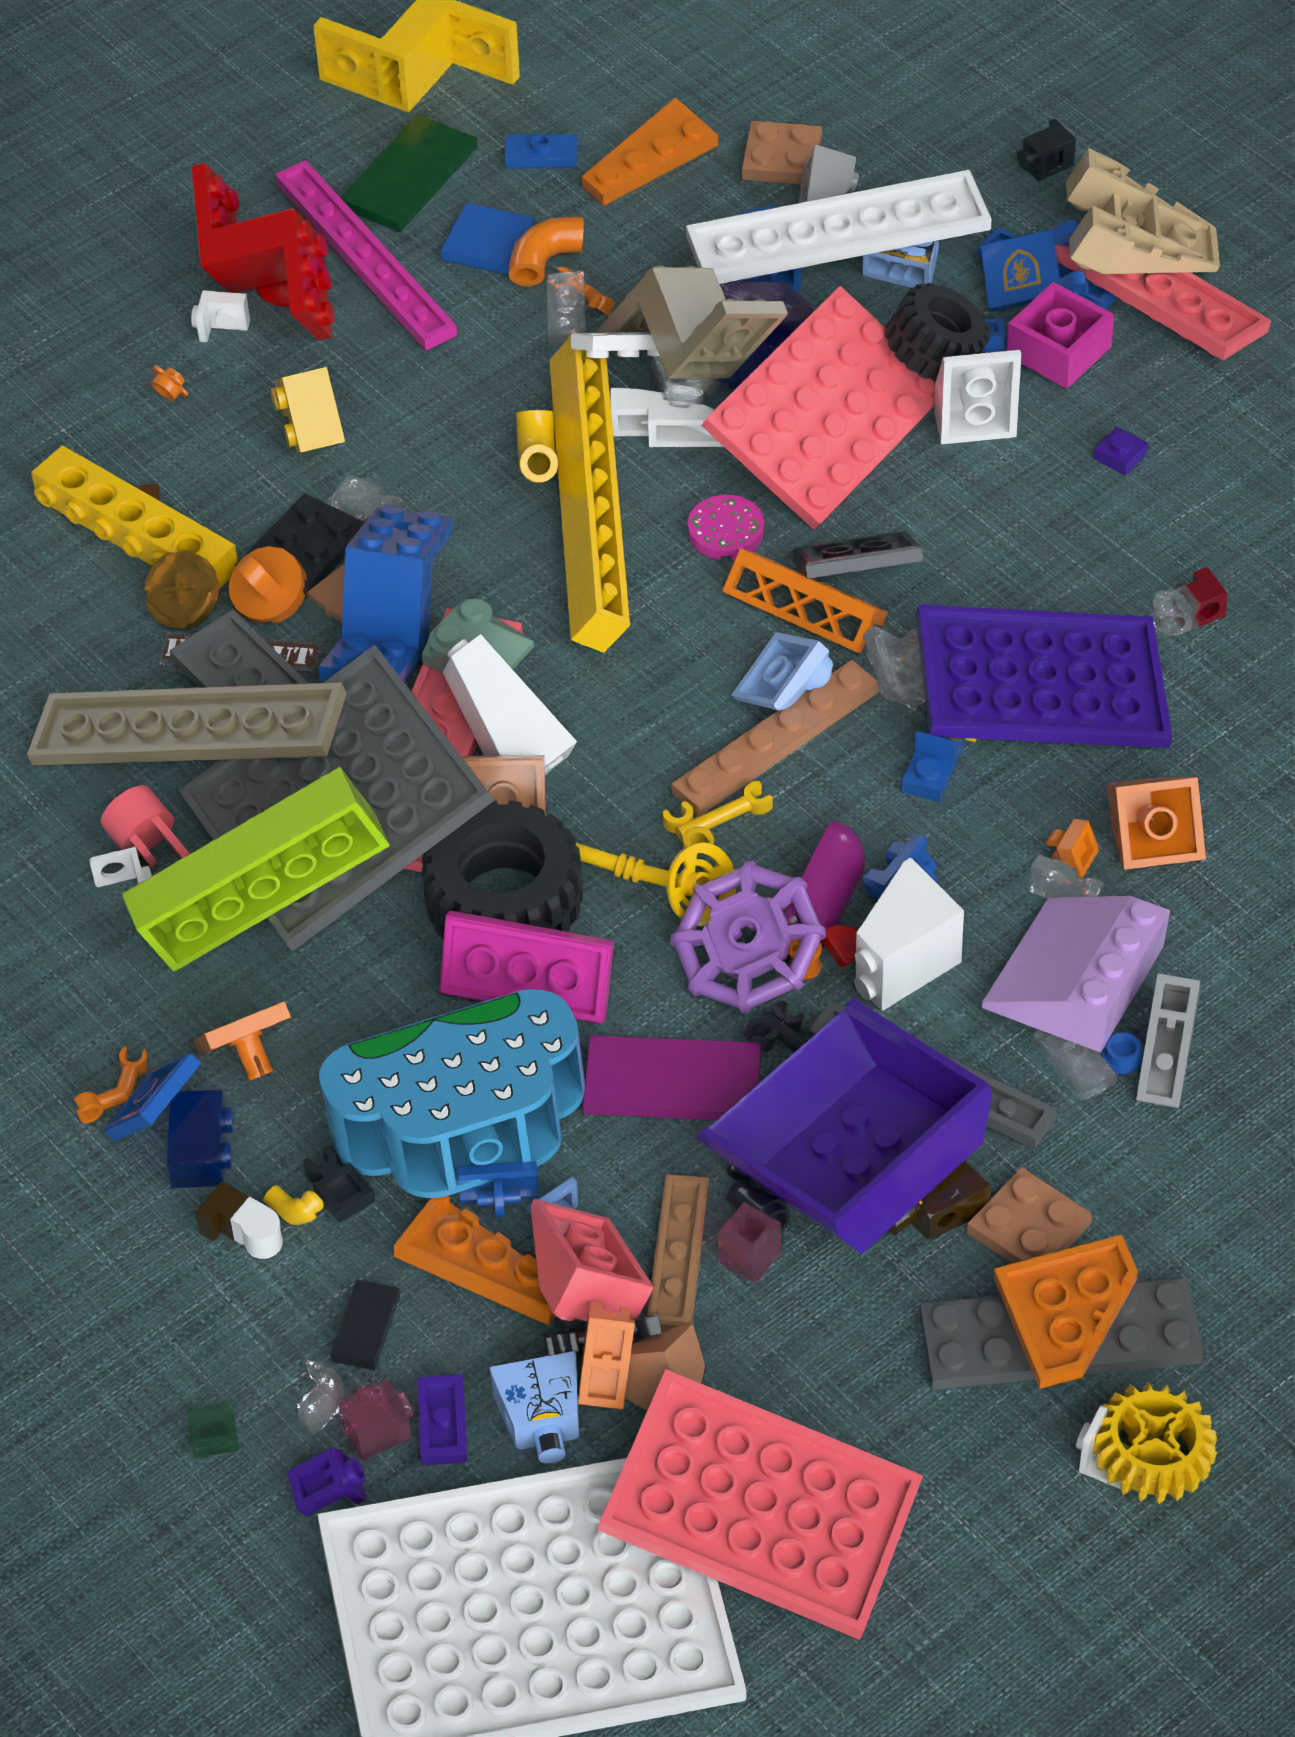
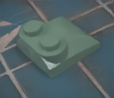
M467 599L458 603L433 629L422 652V659L424 665L443 674L450 659L447 656L448 652L460 641L465 639L469 643L481 634L513 670L533 649L534 641L494 617L492 608L487 602L480 599Z

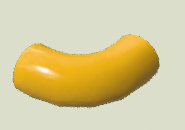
M549 410L517 412L516 432L520 471L525 479L532 483L541 484L548 482L554 477L558 468L554 412Z

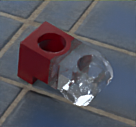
M1208 567L1193 572L1192 583L1184 585L1177 590H1163L1155 595L1153 598L1152 617L1155 631L1158 634L1170 637L1176 636L1226 616L1227 591Z

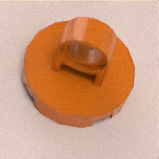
M268 546L255 549L244 556L233 569L229 582L230 599L236 610L253 623L260 624L259 622L265 623L270 621L274 624L280 623L292 616L303 603L305 598L303 593L304 579L307 581L306 572L301 563L282 548Z

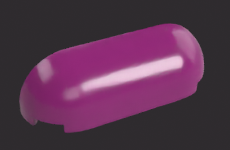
M833 820L826 828L801 877L807 883L806 891L819 923L825 928L839 924L865 869V854L859 837L849 826L838 820ZM789 904L785 912L788 924H802L794 904ZM820 940V943H821V946H822V949H823V948L825 947V945H824V944L822 943V941Z

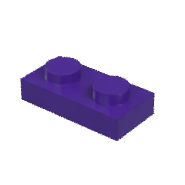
M463 1374L418 1377L420 1455L422 1466L468 1462Z

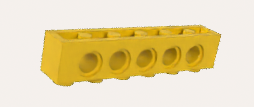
M62 445L31 472L35 497L43 506L52 507L59 511L72 523L83 525L93 531L100 539L108 540L122 548L129 556L137 557L152 566L163 555L170 552L176 553L180 550L191 551L206 558L216 570L219 589L231 579L235 564L238 562L235 544Z

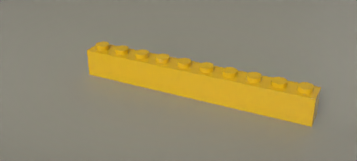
M570 335L549 360L570 636L574 642L605 653L630 626L607 358L586 357V350L571 349Z

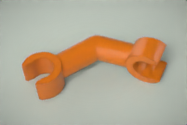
M557 267L558 270L567 275V282L563 286L549 282L553 289L570 291L588 301V305L593 309L597 308L606 315H610L616 303L614 300L575 278V274L571 269Z
M126 1046L120 1051L121 1074L116 1088L97 1095L94 1092H84L74 1098L79 1107L76 1113L83 1124L97 1120L104 1110L125 1103L133 1093L137 1077L145 1073L148 1068L147 1052L145 1049L142 1052L141 1058L136 1062L128 1061Z

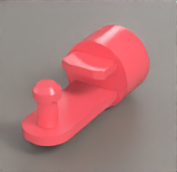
M146 785L135 786L116 797L102 814L101 826L121 850L136 847L138 856L140 855L150 868L157 861L149 850L157 846L163 839L180 859L190 855L171 831L174 823L173 815L150 787Z

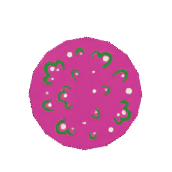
M727 494L712 496L699 502L690 512L687 522L688 537L691 545L699 553L721 560V556H731L732 560L736 559L740 548L754 552L762 543L765 521L762 511L753 502L741 496Z

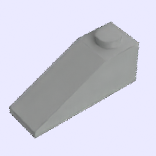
M815 144L803 165L798 203L853 193L859 174L854 172L856 157Z
M1157 973L1136 1096L1137 1102L1179 1109L1201 989L1200 980Z

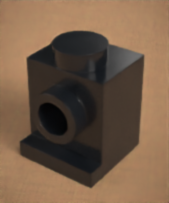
M1054 118L1049 121V127L1023 139V149L1017 152L1018 163L1023 170L1028 171L1038 182L1074 166L1076 138Z

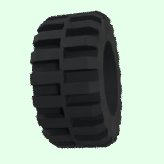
M493 801L423 854L422 878L426 911L430 922L435 924V931L443 939L446 915L450 910L565 932L571 929L570 923L572 924L577 920L581 911L580 903L583 901L581 856L579 847L576 846L575 837L569 829L563 828L562 821L552 814L545 816V811L537 806L522 807V803L518 801H509L508 804L498 805L497 801ZM499 868L519 869L536 877L531 883L520 889L503 893L483 891L469 884L477 876Z

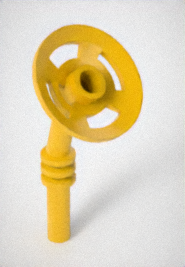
M576 843L580 850L582 862L613 871L616 877H620L623 874V879L629 880L632 877V882L634 883L641 880L667 887L669 903L681 920L685 910L679 903L681 902L684 906L688 907L690 901L685 896H693L694 891L692 888L697 883L703 885L734 870L728 855L722 849L710 843H694L682 849L671 863L669 871L645 865L643 859H639L636 862V857L633 856L627 859V854L624 853L617 856ZM697 853L709 856L717 866L713 868L707 861L696 859ZM683 862L685 868L679 874L677 871ZM696 866H700L705 872H695ZM736 888L721 894L718 902L734 895ZM706 906L697 926H708L712 918L710 915L711 909Z

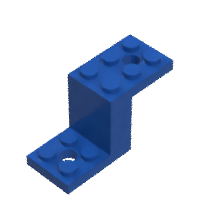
M385 505L376 508L345 548L342 637L320 664L319 681L328 680L375 645L403 682H405L421 659L422 652L428 642L432 562L453 532V518L441 517V514L436 511L406 512L403 511L402 507L396 505Z

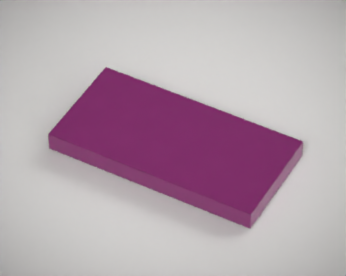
M590 1036L583 1101L584 1114L718 1120L759 1084L761 1043Z

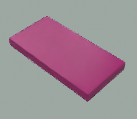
M450 910L445 920L439 993L484 1002L521 990H544L552 992L565 1000L575 1019L603 1024L607 1014L614 940Z

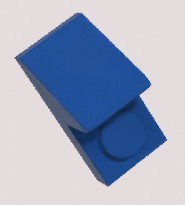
M929 728L917 730L915 733V752L902 779L901 792L940 802L966 744L965 738L930 735Z

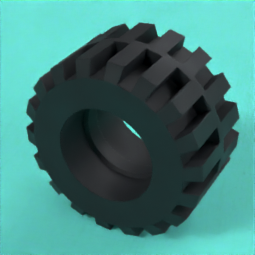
M920 283L907 292L888 321L885 337L889 340L887 344L890 350L895 352L894 356L903 362L906 368L918 373L919 376L925 379L929 378L936 382L943 357L981 354L990 339V333L988 332L990 328L984 320L985 316L975 307L972 301L963 297L961 293L953 291L944 285L938 286L935 283L924 285Z

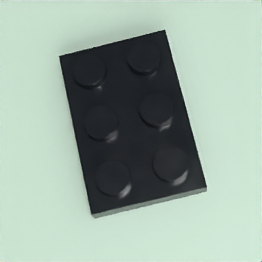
M304 493L244 556L255 549L268 546L282 548L289 552L301 563L306 572L307 581L304 579L305 586L303 589L305 600L307 598V591L325 579L345 558L346 546L365 522Z

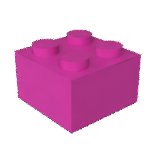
M1052 282L1008 323L1007 351L1020 350L1021 364L1068 388L1112 347L1114 314Z

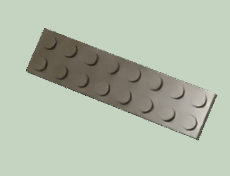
M342 682L49 693L27 757L32 765L327 756L347 692Z

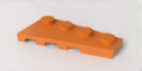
M674 98L582 176V187L599 203L605 206L717 147L718 134L677 98Z
M450 1196L431 1198L394 1244L395 1258L548 1326L556 1317L551 1312L548 1302L540 1291L536 1259L530 1254L521 1255L511 1247V1240L500 1232L494 1235L479 1224V1217L467 1208L461 1211L450 1203Z

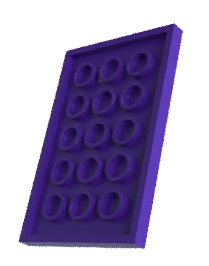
M918 604L916 622L930 735L953 738L1155 748L1170 747L1173 737L1153 617Z

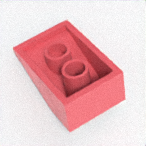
M534 1199L530 1208L539 1288L548 1302L551 1312L566 1321H574L575 1318L587 1321L589 1301L601 1302L605 1307L604 1311L610 1313H619L620 1307H625L630 1310V1320L638 1318L654 1286L610 1218Z

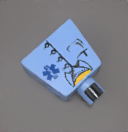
M575 1351L490 1367L493 1397L514 1446L518 1449L536 1447L538 1459L542 1463L549 1464L562 1460L566 1455L563 1441L574 1440L579 1437L578 1374Z

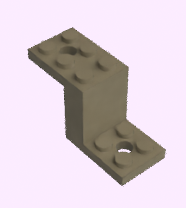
M660 265L652 267L645 273V276L635 288L626 295L622 303L608 316V319L597 330V333L650 331L668 379L730 378L788 315L783 301H766L764 299L735 301L734 299H725L713 268H696L695 266L673 268Z

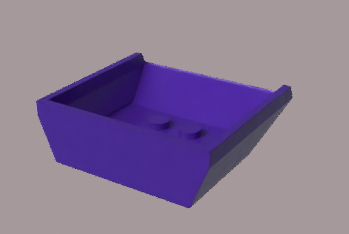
M852 998L837 1016L709 1128L705 1127L701 1130L697 1140L779 1199L860 1254H863L984 1143L992 1094L989 1083Z

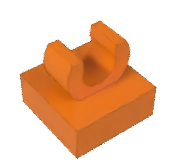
M1073 819L1067 831L1055 829L1046 841L1048 846L1057 847L1052 855V860L1063 864L1067 877L1082 879L1099 852L1088 820Z

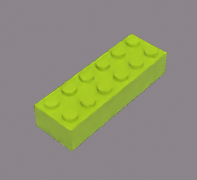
M338 767L296 793L287 796L267 810L248 819L226 834L212 840L190 855L176 861L173 865L149 879L140 882L137 886L123 893L122 896L136 930L171 970L175 972L389 847L390 844L374 810L342 768Z

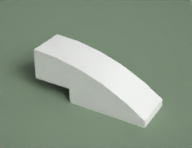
M611 388L610 404L613 436H649V447H724L701 426L714 409L686 398L662 392Z

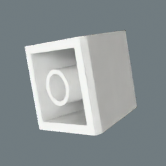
M912 858L903 862L856 935L855 987L862 998L867 1001L871 1000L881 1011L961 963L964 910Z

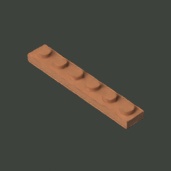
M853 660L849 661L833 672L829 681L824 686L805 691L790 707L785 710L776 711L672 783V794L679 801L688 802L693 807V813L698 817L703 815L879 693V681Z

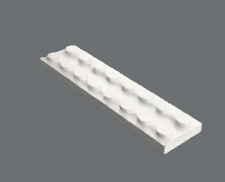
M970 170L686 225V237L698 268H713L719 284L988 231L991 230L992 219Z

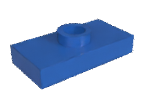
M577 134L506 135L505 168H577Z

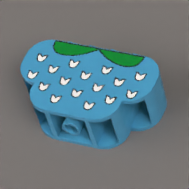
M538 989L513 992L344 1045L325 1059L319 1072V1081L331 1142L339 1161L343 1165L350 1162L358 1173L362 1175L380 1176L392 1173L399 1187L411 1195L422 1198L445 1197L493 1182V1180L480 1179L458 1182V1166L536 1161L537 1167L544 1164L555 1155L560 1147L562 1140L560 1119L570 1115L580 1106L585 1092V1078L576 1019L569 1005L560 996Z

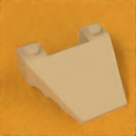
M1090 148L1087 149L1066 181L1067 201L1078 210H1088L1069 239L1070 259L1083 269H1093L1101 274L1217 272L1220 267L1215 226L1179 202H1176L1174 207L1155 195L1159 190L1149 182L1144 188L1126 176L1130 169Z

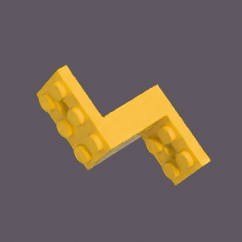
M416 0L381 39L320 17L313 25L320 80L408 113L453 63L511 85L520 77L516 22L456 0Z

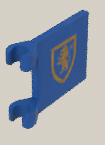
M1065 221L1050 230L981 245L990 312L1031 303L1052 282L1079 296H1084L1088 293V282L1085 280V275L1082 271L1071 272L1060 279L1056 245L1070 246L1069 239L1078 227L1076 221Z

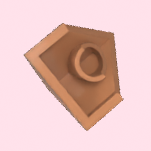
M691 1322L632 1344L625 1392L626 1400L648 1411L665 1369L698 1383L702 1382L705 1362L694 1326Z

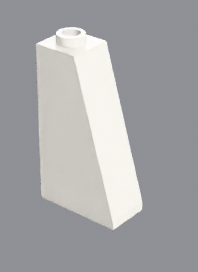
M481 634L469 643L465 639L460 641L448 652L447 656L450 659L443 674L484 756L545 755V775L569 756L577 741Z

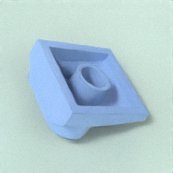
M775 632L731 696L738 701L775 710H785L794 704L805 690L821 688L829 681L833 662L829 658V650L817 640Z

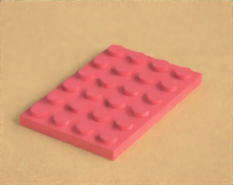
M841 286L751 373L701 425L814 531L935 406L936 382L929 378L925 379L919 376L918 373L909 370L903 362L894 356L895 352L890 350L887 344L889 340L885 337L886 328Z
M665 1369L600 1519L597 1530L860 1640L923 1475Z

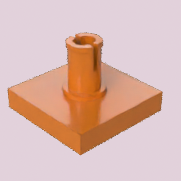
M284 1001L205 1033L193 1040L200 1055L229 1043L231 1047L235 1046L248 1076L247 1079L251 1081L274 1071L259 1038V1035L262 1034L261 1030L289 1019L291 1016Z

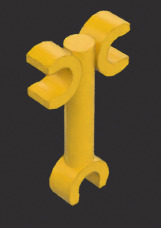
M753 781L745 787L744 796L695 819L693 817V807L686 801L681 803V814L683 817L675 818L666 809L662 811L663 826L667 831L677 834L679 840L683 842V849L694 843H710L714 845V837L709 829L748 811L757 815L766 814L773 808V798L771 795L761 799L755 798L762 794V783L760 781Z

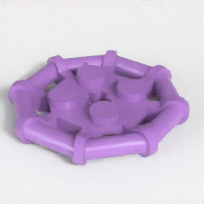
M745 861L742 867L703 885L697 883L692 888L694 894L676 933L671 934L670 944L677 950L689 981L688 990L694 996L703 995L739 1008L741 1013H750L753 1007L793 989L799 991L804 986L803 978L819 942L826 937V928L820 925L806 891L807 883L801 877L792 878L757 866L754 861ZM757 883L778 890V893L774 898L758 896L755 893ZM739 886L742 888L741 892L719 902L715 898ZM793 903L802 924L789 925L783 909ZM706 906L711 909L710 915L712 917L708 927L704 925L702 931L696 930ZM748 926L751 931L757 930V934L750 943H737V939L742 936L741 929ZM802 940L789 968L782 960L789 954L790 941ZM704 945L710 961L702 968L694 950L695 946ZM773 969H776L780 977L752 989L751 979ZM720 972L726 973L733 979H738L737 989L714 982V979Z

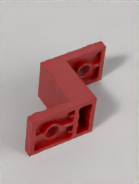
M206 163L191 166L201 267L229 293H239L287 280L290 314L318 341L332 338L331 323L335 322L333 307L328 300L327 290L331 289V279L324 262V256L328 254L324 236L318 234L310 222L305 220L294 208L237 223L236 211L240 208V202L236 191L231 189L223 181L222 177L216 174Z

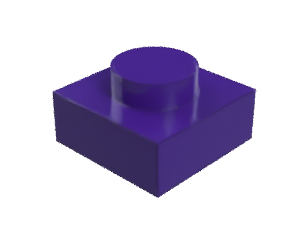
M1116 426L1095 448L1094 460L1126 476L1147 454L1148 443Z

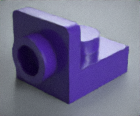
M335 1447L287 1471L297 1511L306 1517L345 1496L356 1504L366 1500L362 1484L365 1482L366 1477L362 1466L355 1458H349Z

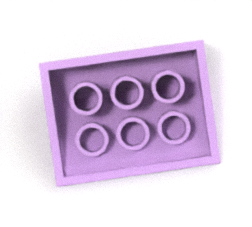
M1132 896L1048 898L982 1002V1008L1101 1053L1164 947L1170 910Z

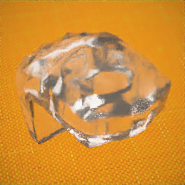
M305 1358L303 1362L307 1367L308 1374L317 1384L297 1403L298 1419L309 1431L317 1433L341 1409L342 1401L345 1397L344 1384L335 1369Z

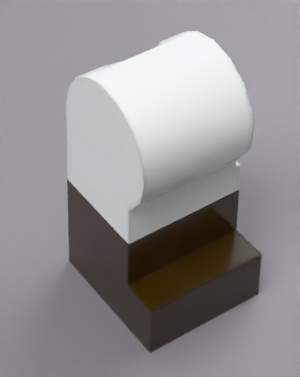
M223 1181L218 1184L195 1212L200 1235L213 1242L220 1234H223L241 1245H245L247 1252L252 1257L258 1259H267L276 1255L283 1246L280 1219L277 1213Z

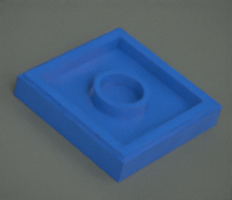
M466 203L441 249V260L508 274V265L513 246L528 228L535 225L534 217Z
M189 1053L152 1069L106 1125L104 1132L114 1141H117L151 1126L200 1066L201 1062Z

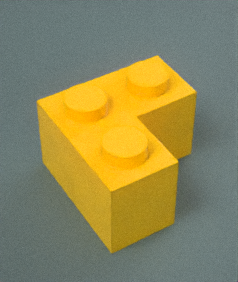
M327 367L274 380L275 388L270 389L271 398L275 410H281L283 417H288L289 424L284 425V432L289 447L295 446L296 453H301L345 442Z

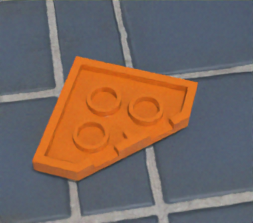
M1122 1235L994 1268V1281L1039 1389L1083 1378L1137 1281L1138 1270Z

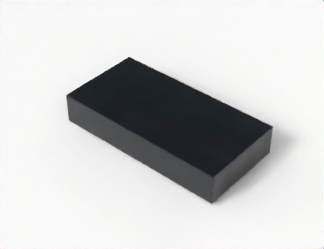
M356 1279L330 1353L332 1362L375 1371L400 1299L398 1287Z

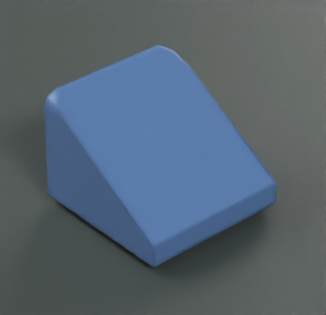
M571 1177L537 1199L575 1209L578 1207L577 1181ZM532 1202L526 1205V1209L530 1214Z

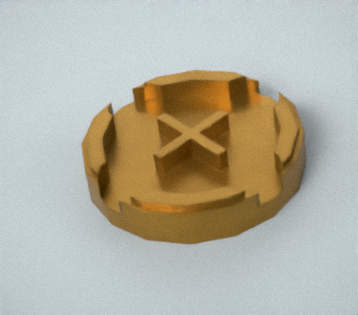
M180 550L176 553L170 552L163 555L152 565L145 580L144 590H147L148 600H145L147 609L156 621L173 629H189L201 624L212 613L218 600L219 582L216 570L206 558L191 551Z

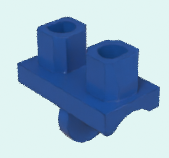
M915 834L907 844L894 842L888 848L885 857L888 867L884 871L871 868L863 878L869 896L879 899L903 862L909 858H912L938 884L934 874L937 866L926 851V836Z
M536 1161L457 1167L458 1182L477 1179L493 1180V1182L461 1191L459 1195L460 1204L495 1205L496 1218L505 1217L504 1204H519L521 1199L539 1197Z

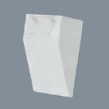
M1020 350L943 357L935 384L934 414L941 445L1016 437L1021 368Z

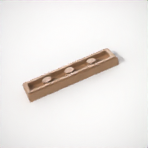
M665 1174L651 1282L654 1288L649 1297L647 1315L658 1314L661 1332L688 1322L693 1324L709 1194V1177Z

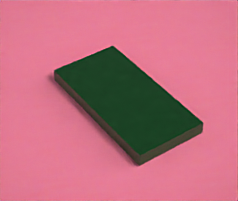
M417 114L340 198L356 215L401 232L477 149V137Z

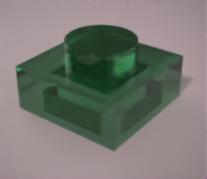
M232 1402L186 1410L194 1458L240 1450Z

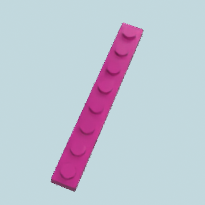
M306 160L275 174L276 185L316 230L324 236L325 240L425 351L457 336L456 324Z

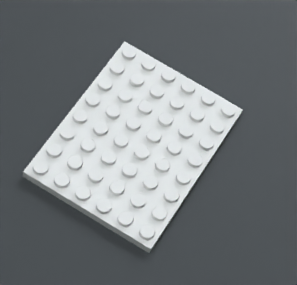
M627 1458L318 1514V1525L360 1737H559L746 1701L747 1691L718 1581L597 1530Z

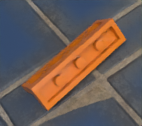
M740 548L722 590L726 594L858 653L862 652L873 624L883 626L888 614L886 610L814 578L807 579L803 573ZM744 568H748L756 573L760 588L748 593L736 589ZM765 577L774 580V582L767 584ZM786 585L790 589L794 603L778 608L774 604L770 590ZM799 592L808 595V597L801 599ZM763 594L765 601L756 598V596ZM819 600L823 602L828 618L812 623L807 618L804 605ZM832 607H835L841 610L842 612L835 614ZM797 609L799 617L790 613V611ZM850 615L862 619L854 641L842 636L838 620ZM831 624L833 632L823 627Z

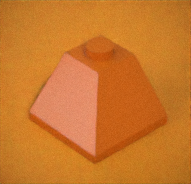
M1198 777L1144 778L1107 783L1111 826L1124 870L1206 859Z

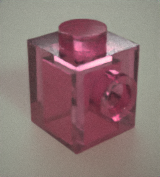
M744 1202L719 1230L717 1235L719 1263L757 1283L781 1253V1223Z
M388 1379L375 1386H365L358 1390L354 1396L338 1403L342 1427L362 1461L411 1438L409 1419L414 1417L413 1410L405 1394L401 1392L396 1395Z

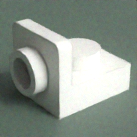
M202 291L199 305L193 306L191 316L192 327L197 328L199 341H208L211 328L247 331L250 323L247 295L242 293Z

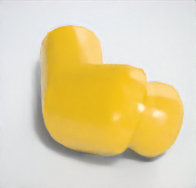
M278 1185L269 1189L263 1198L264 1203L287 1223L292 1225L312 1222L317 1218L315 1214L321 1211L324 1206L322 1199L313 1191H305L300 1199L292 1198Z

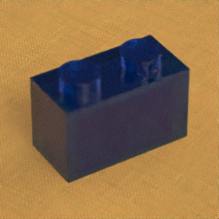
M223 1090L179 1091L171 1100L167 1168L172 1188L217 1187L221 1181L224 1182L225 1169H232V1144L226 1143V1133H234L233 1107L225 1106Z

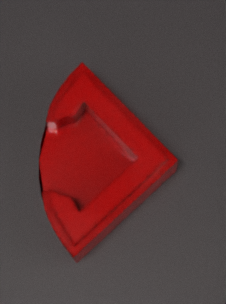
M834 925L826 928V937L821 941L840 968L855 959L858 929L845 925Z

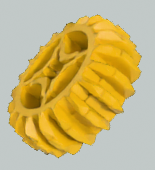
M1148 1381L1143 1386L1142 1392H1139L1130 1384L1128 1389L1125 1390L1124 1396L1115 1392L1110 1398L1109 1405L1103 1404V1407L1107 1408V1415L1103 1419L1100 1434L1096 1435L1093 1454L1097 1455V1470H1107L1106 1479L1108 1484L1118 1481L1122 1482L1120 1488L1122 1495H1125L1132 1489L1138 1492L1140 1503L1147 1497V1494L1155 1496L1160 1505L1165 1500L1166 1493H1168L1178 1502L1183 1496L1184 1490L1194 1493L1198 1488L1199 1482L1205 1481L1208 1478L1211 1464H1214L1217 1454L1215 1451L1216 1431L1210 1429L1212 1425L1211 1415H1200L1202 1409L1200 1401L1191 1404L1186 1403L1187 1396L1185 1390L1174 1396L1170 1394L1168 1384L1162 1387L1161 1391H1154ZM1122 1429L1129 1435L1128 1441L1132 1444L1128 1450L1124 1448L1118 1435ZM1180 1435L1188 1446L1189 1454L1187 1456L1180 1451L1181 1445L1176 1441Z

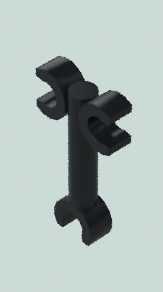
M785 1001L777 1002L772 1013L767 1014L764 1018L756 1017L749 1020L744 1033L746 1039L751 1038L753 1035L763 1036L764 1039L760 1048L763 1052L773 1049L776 1039L794 1052L808 1041L798 1034L804 1015L800 1013L795 1017L785 1016L784 1013L788 1005Z
M658 1314L632 1319L635 1320L633 1338L662 1334ZM586 1328L544 1334L543 1338L547 1356L567 1351H579L584 1345Z

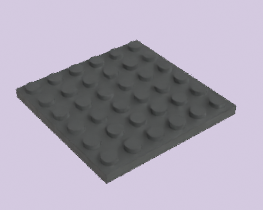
M375 645L324 682H342L347 692L327 756L223 759L213 764L179 790L213 840L338 767L342 768L374 810L390 846L267 917L292 952L495 801Z

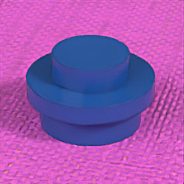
M1117 1033L1112 1035L1101 1051L1103 1064L1112 1072L1129 1074L1137 1071L1142 1066L1144 1048L1140 1041L1132 1034Z

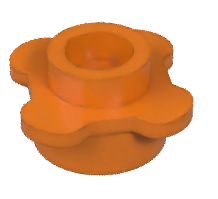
M157 365L153 366L152 371L156 376L150 384L157 393L170 401H175L179 395L184 398L189 395L182 386L185 379L180 373L170 367L163 370Z

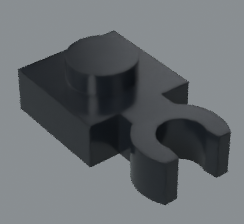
M326 1146L322 1148L326 1164L316 1166L307 1157L303 1160L306 1176L311 1181L316 1182L313 1184L314 1192L322 1199L324 1206L340 1223L375 1202V1193L350 1162L338 1168L335 1152Z

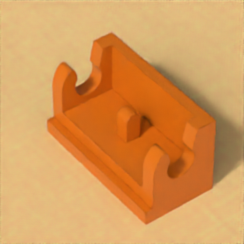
M589 1301L578 1382V1404L623 1410L635 1320H630V1310L625 1307H620L619 1313H610L604 1311L605 1307L601 1302Z

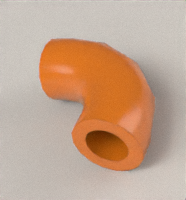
M583 217L550 218L528 228L513 246L508 265L509 279L520 286L537 285L543 281L546 262L551 257L563 253L581 254L584 232Z

